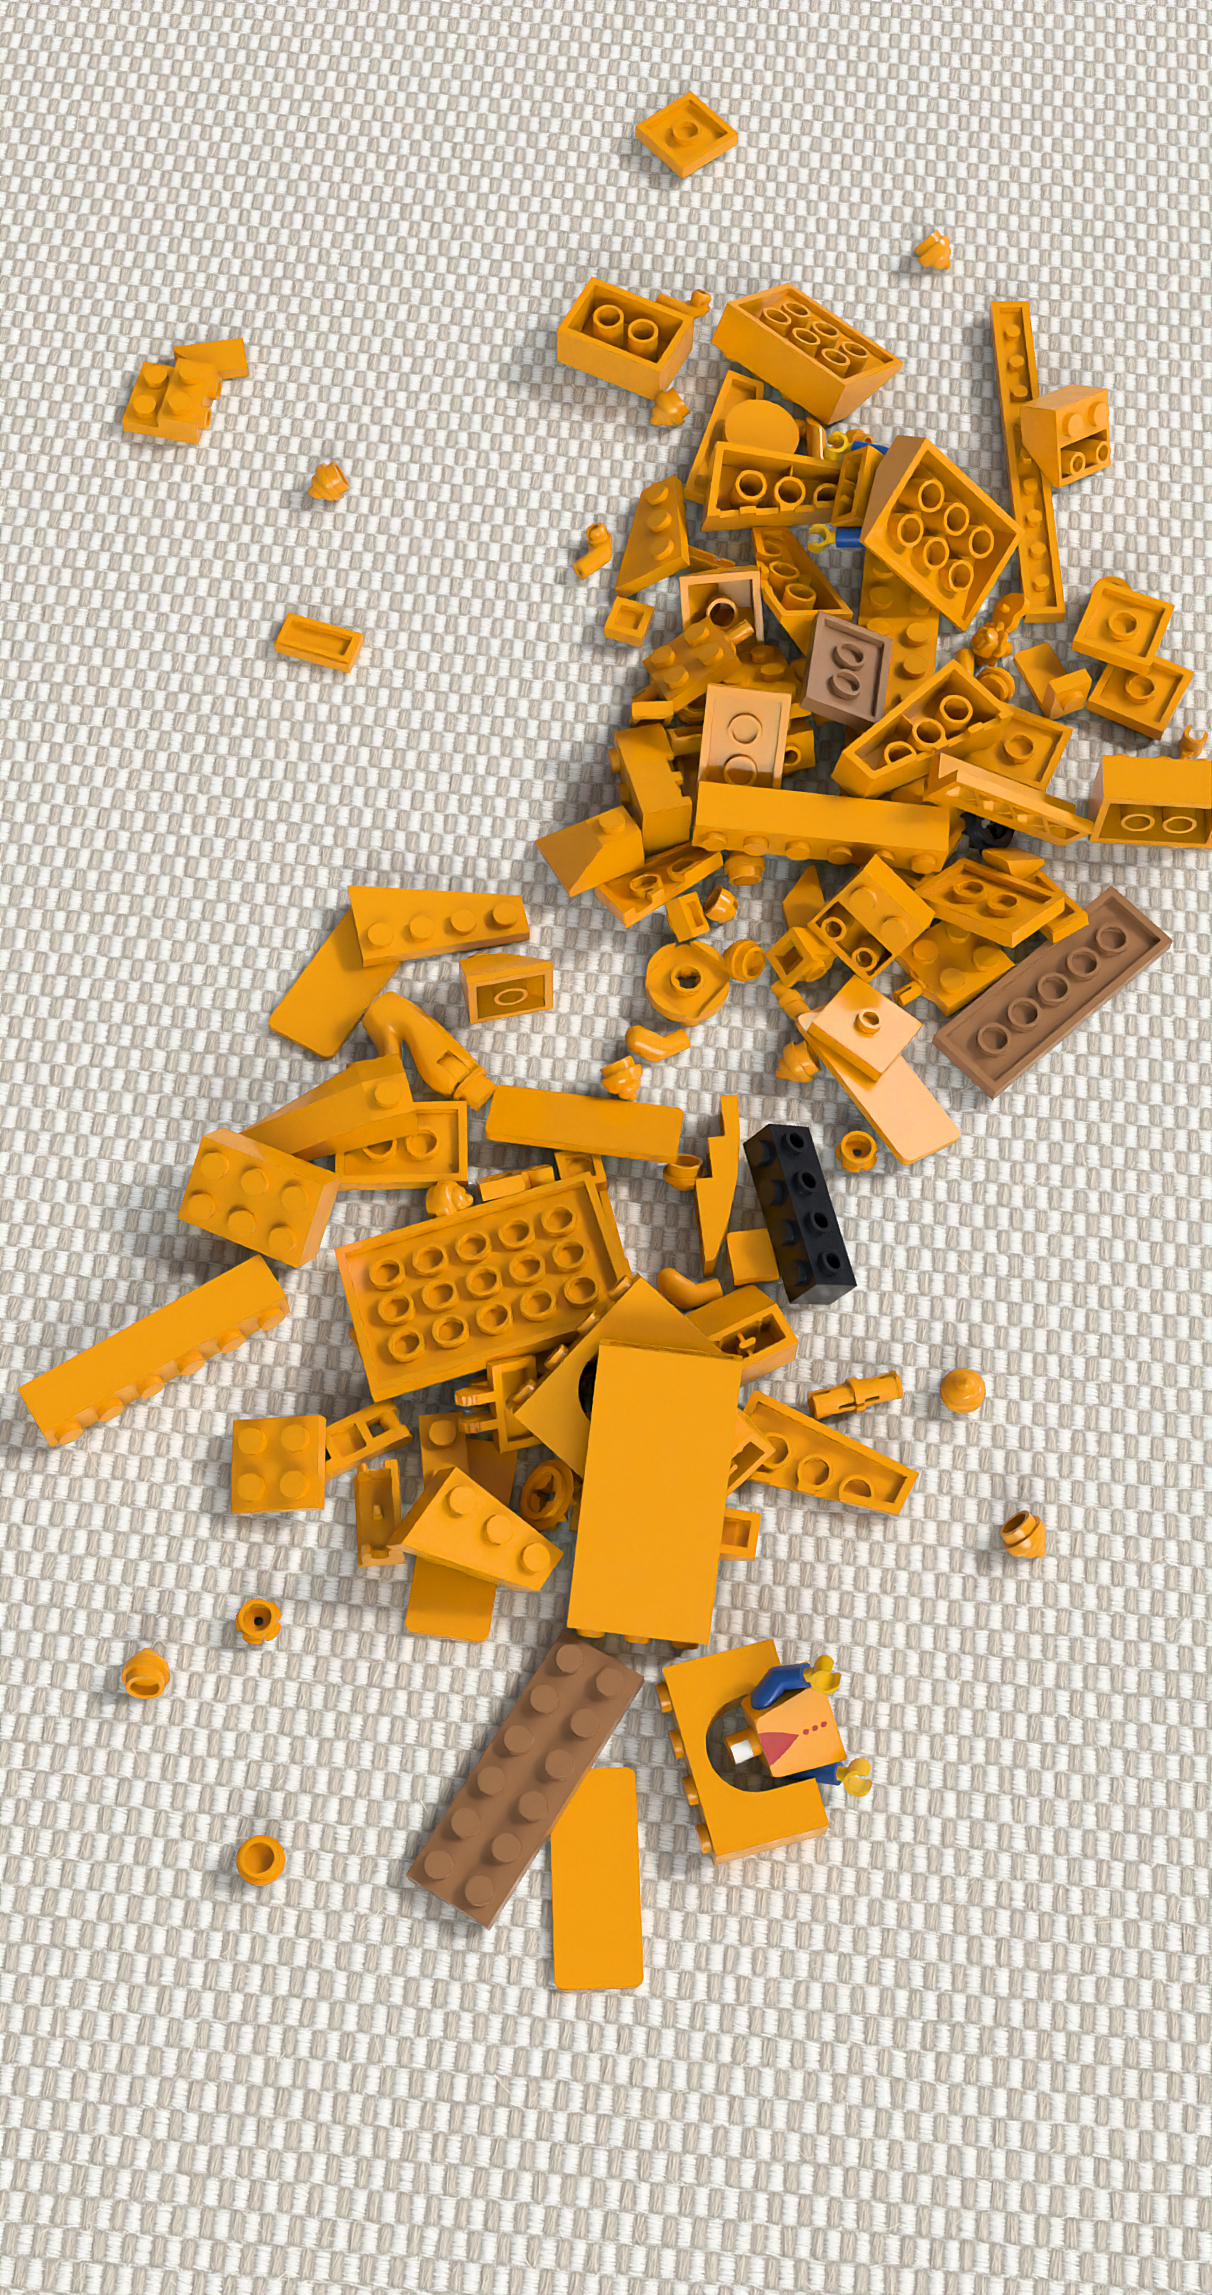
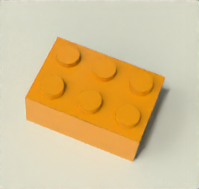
M591 277L557 328V361L655 401V396L661 390L667 391L693 349L694 318Z
M1127 754L1102 755L1088 798V820L1094 822L1093 833L1089 835V842L1212 849V760L1207 758L1182 760L1172 759L1167 756H1157L1154 758L1131 757Z
M220 1128L202 1136L177 1218L295 1268H299L317 1257L343 1176L226 1128Z

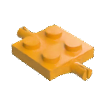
M709 616L700 622L690 625L684 633L668 644L657 648L649 657L641 661L650 674L651 684L632 696L633 702L656 701L658 698L664 701H673L674 712L676 713L705 693L708 683L718 684L742 668L743 665L736 655L735 646L752 634H755L749 622L744 619V621L726 633L718 629Z
M942 920L920 934L894 959L908 974L910 982L892 992V997L895 1003H898V1006L903 1008L921 995L934 1002L948 1017L986 992L1012 970L1015 964L999 948L997 942L976 933L965 931L961 927Z

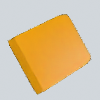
M1019 847L986 848L982 850L985 866L1021 880H1025L1045 865L1043 858Z
M767 1228L730 1232L726 1235L727 1260L734 1285L738 1286L779 1279L775 1253Z

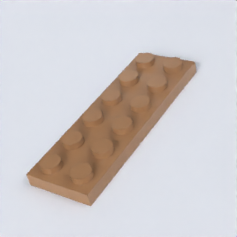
M1110 886L1083 909L1088 914V925L1055 944L1047 939L934 1034L932 1044L992 1100L1170 949L1173 940L1113 886Z
M563 1629L408 1870L407 1878L490 1931L645 1683L644 1676Z

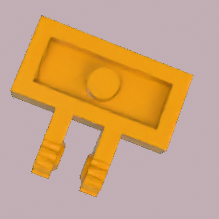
M532 1354L487 1361L488 1386L474 1385L455 1391L456 1405L469 1407L490 1403L491 1412H477L461 1416V1418H458V1432L471 1434L492 1430L494 1448L499 1453L543 1444L512 1413V1408L517 1404L512 1397L517 1390L530 1378L535 1382L538 1381L536 1358Z

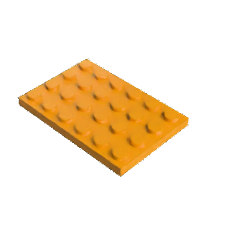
M590 1171L456 1211L450 1216H440L334 1249L374 1402L486 1369L487 1361L535 1354L558 1347L561 1344L574 1342L580 1335L575 1330L579 1323L593 1309L599 1314L612 1301L607 1294L625 1276Z

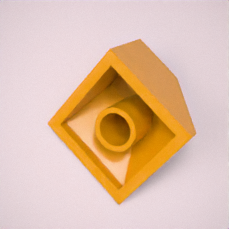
M757 565L716 568L679 576L683 633L690 625L700 622L707 616L710 617L718 629L725 631V633L746 619L755 634L735 646L736 653L751 651L756 646L765 645L760 570Z
M623 805L535 840L537 849L570 897L646 866L641 830Z
M502 952L494 954L476 953L467 959L459 960L460 983L470 1025L554 1009L553 966L550 960Z

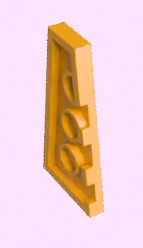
M728 369L684 487V498L704 505L709 459L716 442L722 441L723 425L729 411L738 403L751 399L763 400V382Z
M347 885V893L363 967L526 941L530 937L521 895Z
M756 1389L753 1390L743 1412L750 1417L776 1451L746 1481L896 1517L899 1516L919 1476L918 1472Z

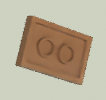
M818 610L811 624L799 707L866 732L883 718L893 639Z

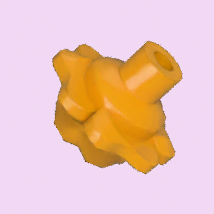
M987 621L972 636L971 645L976 657L977 666L983 667L988 665L994 667L998 658H1006L1011 654L1013 646L1011 642L1007 641L1008 632L1004 631L1005 625L1003 622L992 623Z

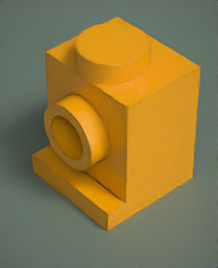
M791 927L765 953L785 987L791 988L797 981L810 983L820 979L831 968L834 959L837 957L810 928Z

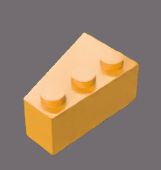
M657 723L614 731L613 748L607 749L609 767L612 774H619L621 783L616 784L619 804L628 808L630 816L641 830L644 856L660 854L689 842L693 804L690 796L682 797L679 785H683V778L680 771L675 772L672 762L674 754L663 724Z
M457 1467L437 1471L385 1545V1547L424 1558L426 1561L462 1571L472 1577L519 1593L539 1592L564 1555L562 1550Z

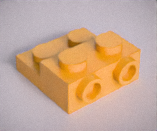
M178 358L175 367L143 361L122 418L124 431L198 445L203 430H208L210 427L212 403L214 400H219L222 391V378L217 376L216 365Z

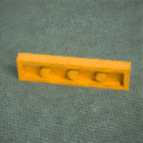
M944 753L931 757L927 789L928 797L1060 847L1093 833L1094 822L1075 815L1076 805Z

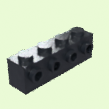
M781 1124L766 1125L742 1145L789 1304L830 1305L857 1287V1283L809 1127Z

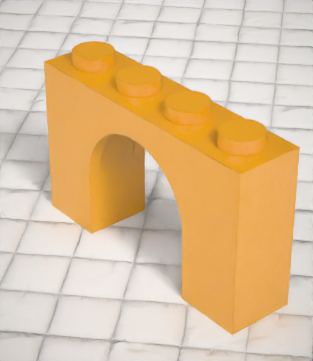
M638 1272L632 1279L627 1275L623 1276L607 1294L612 1301L599 1314L593 1309L576 1327L575 1330L580 1334L568 1348L563 1344L558 1346L544 1362L548 1370L537 1382L531 1378L528 1379L512 1397L517 1403L512 1408L513 1416L582 1479H584L591 1418L580 1404L578 1386L585 1365L599 1352L601 1339L723 1353L714 1342Z
M773 1638L664 1667L661 1674L662 1683L655 1685L661 1712L670 1711L675 1729L668 1731L675 1760L684 1759L688 1776L681 1778L687 1804L689 1807L697 1805L702 1822L695 1825L698 1844L702 1854H711L714 1865L825 1835L830 1826L815 1778L763 1792L743 1791L721 1779L713 1769L707 1755L706 1736L714 1722L726 1712L741 1707L743 1698L751 1694L766 1672L774 1666H781Z

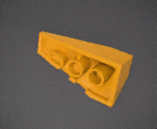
M787 526L752 527L750 534L756 564L760 570L763 600L803 654L807 656L811 624L818 610L851 622L853 612Z
M396 1053L352 1065L238 1134L299 1159L310 1161L419 1133V1127L406 1073L399 1054Z

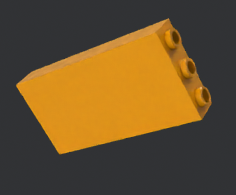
M601 1339L567 1627L577 1628L576 1633L578 1635L600 1638L604 1637L605 1632L624 1634V1640L639 1644L651 1643L652 1638L671 1640L670 1645L673 1647L687 1650L698 1649L699 1644L709 1645L743 1356Z

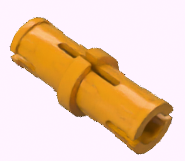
M895 1370L869 1378H846L843 1384L809 1391L807 1393V1402L813 1419L819 1420L848 1411L857 1414L864 1412L865 1407L885 1401L901 1399L903 1397V1389L899 1375L896 1374Z

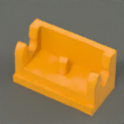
M398 1459L384 1460L380 1469H368L367 1464L361 1463L357 1466V1475H354L358 1566L406 1564L405 1552L385 1547L403 1521Z

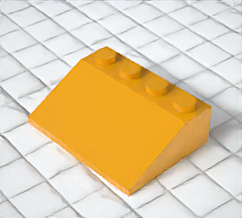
M789 282L727 302L711 341L713 345L722 350L723 355L727 359L739 362L751 371L755 379L770 384L780 391V395L785 400L797 403L807 410L810 417L815 421L826 425L847 418L892 378L904 364L903 361Z
M897 435L876 469L859 542L960 632H966L1026 531L928 438Z

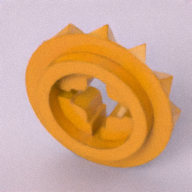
M558 1459L548 1460L539 1465L530 1474L522 1489L519 1502L521 1519L539 1533H542L544 1530L555 1532L559 1522H568V1511L572 1506L578 1505L574 1500V1495L581 1488V1485L576 1481L577 1473L564 1461ZM545 1494H555L553 1501H548V1499L544 1498Z

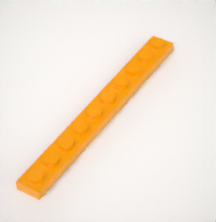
M991 301L989 318L1012 519L1026 531L1015 549L1020 593L1030 601V608L1027 614L1023 616V622L1063 623L1066 611L1051 485L1048 478L1023 446L1021 435L1020 405L1040 397L1029 301Z

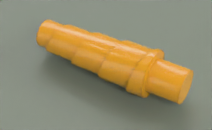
M781 979L770 987L779 1000L778 1006L795 1023L800 1015L811 1011L796 989L792 990L785 987Z

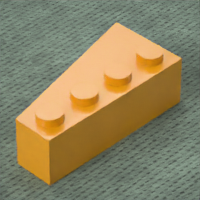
M952 659L844 749L831 778L854 798L875 799L930 773L931 757L939 753L960 759L999 741L1014 713L955 659Z

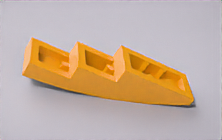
M738 1095L720 1096L718 1119L721 1136L708 1137L706 1148L708 1178L695 1179L693 1199L703 1278L713 1276L726 1239L735 1197L740 1147Z

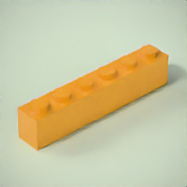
M699 781L695 799L691 846L703 847L708 851H722L724 849L744 851L752 856L772 854L787 856L792 860H805L807 858L828 860L837 865L848 863L865 864L876 854L890 868L912 869L914 872L921 874L941 872L949 852L950 808Z
M259 1253L22 1385L17 1390L50 1448L57 1444L65 1445L71 1443L83 1434L85 1428L97 1421L105 1422L117 1417L129 1403L140 1397L146 1399L159 1393L165 1387L166 1382L179 1375L188 1376L197 1372L204 1366L205 1360L220 1352L229 1353L234 1351L245 1342L246 1337L260 1329L267 1331L278 1326L285 1319V1315L290 1313L287 1296Z

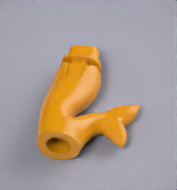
M388 991L376 999L365 1013L362 1025L376 1046L378 1052L376 1058L398 1053L400 1059H402V1042L404 1041L409 1048L417 1071L422 1079L437 1093L448 1098L453 1097V1101H467V1105L474 1111L481 1109L493 1096L494 1092L497 1091L498 1086L486 1077L487 1070L479 1066L473 1056L433 1017L401 995ZM362 1060V1061H357V1062L348 1063V1064H346V1068H349V1067H351L352 1065H354V1064H356V1063H360V1062H364V1061H368V1060Z

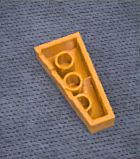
M717 441L709 459L700 532L831 523L842 462Z

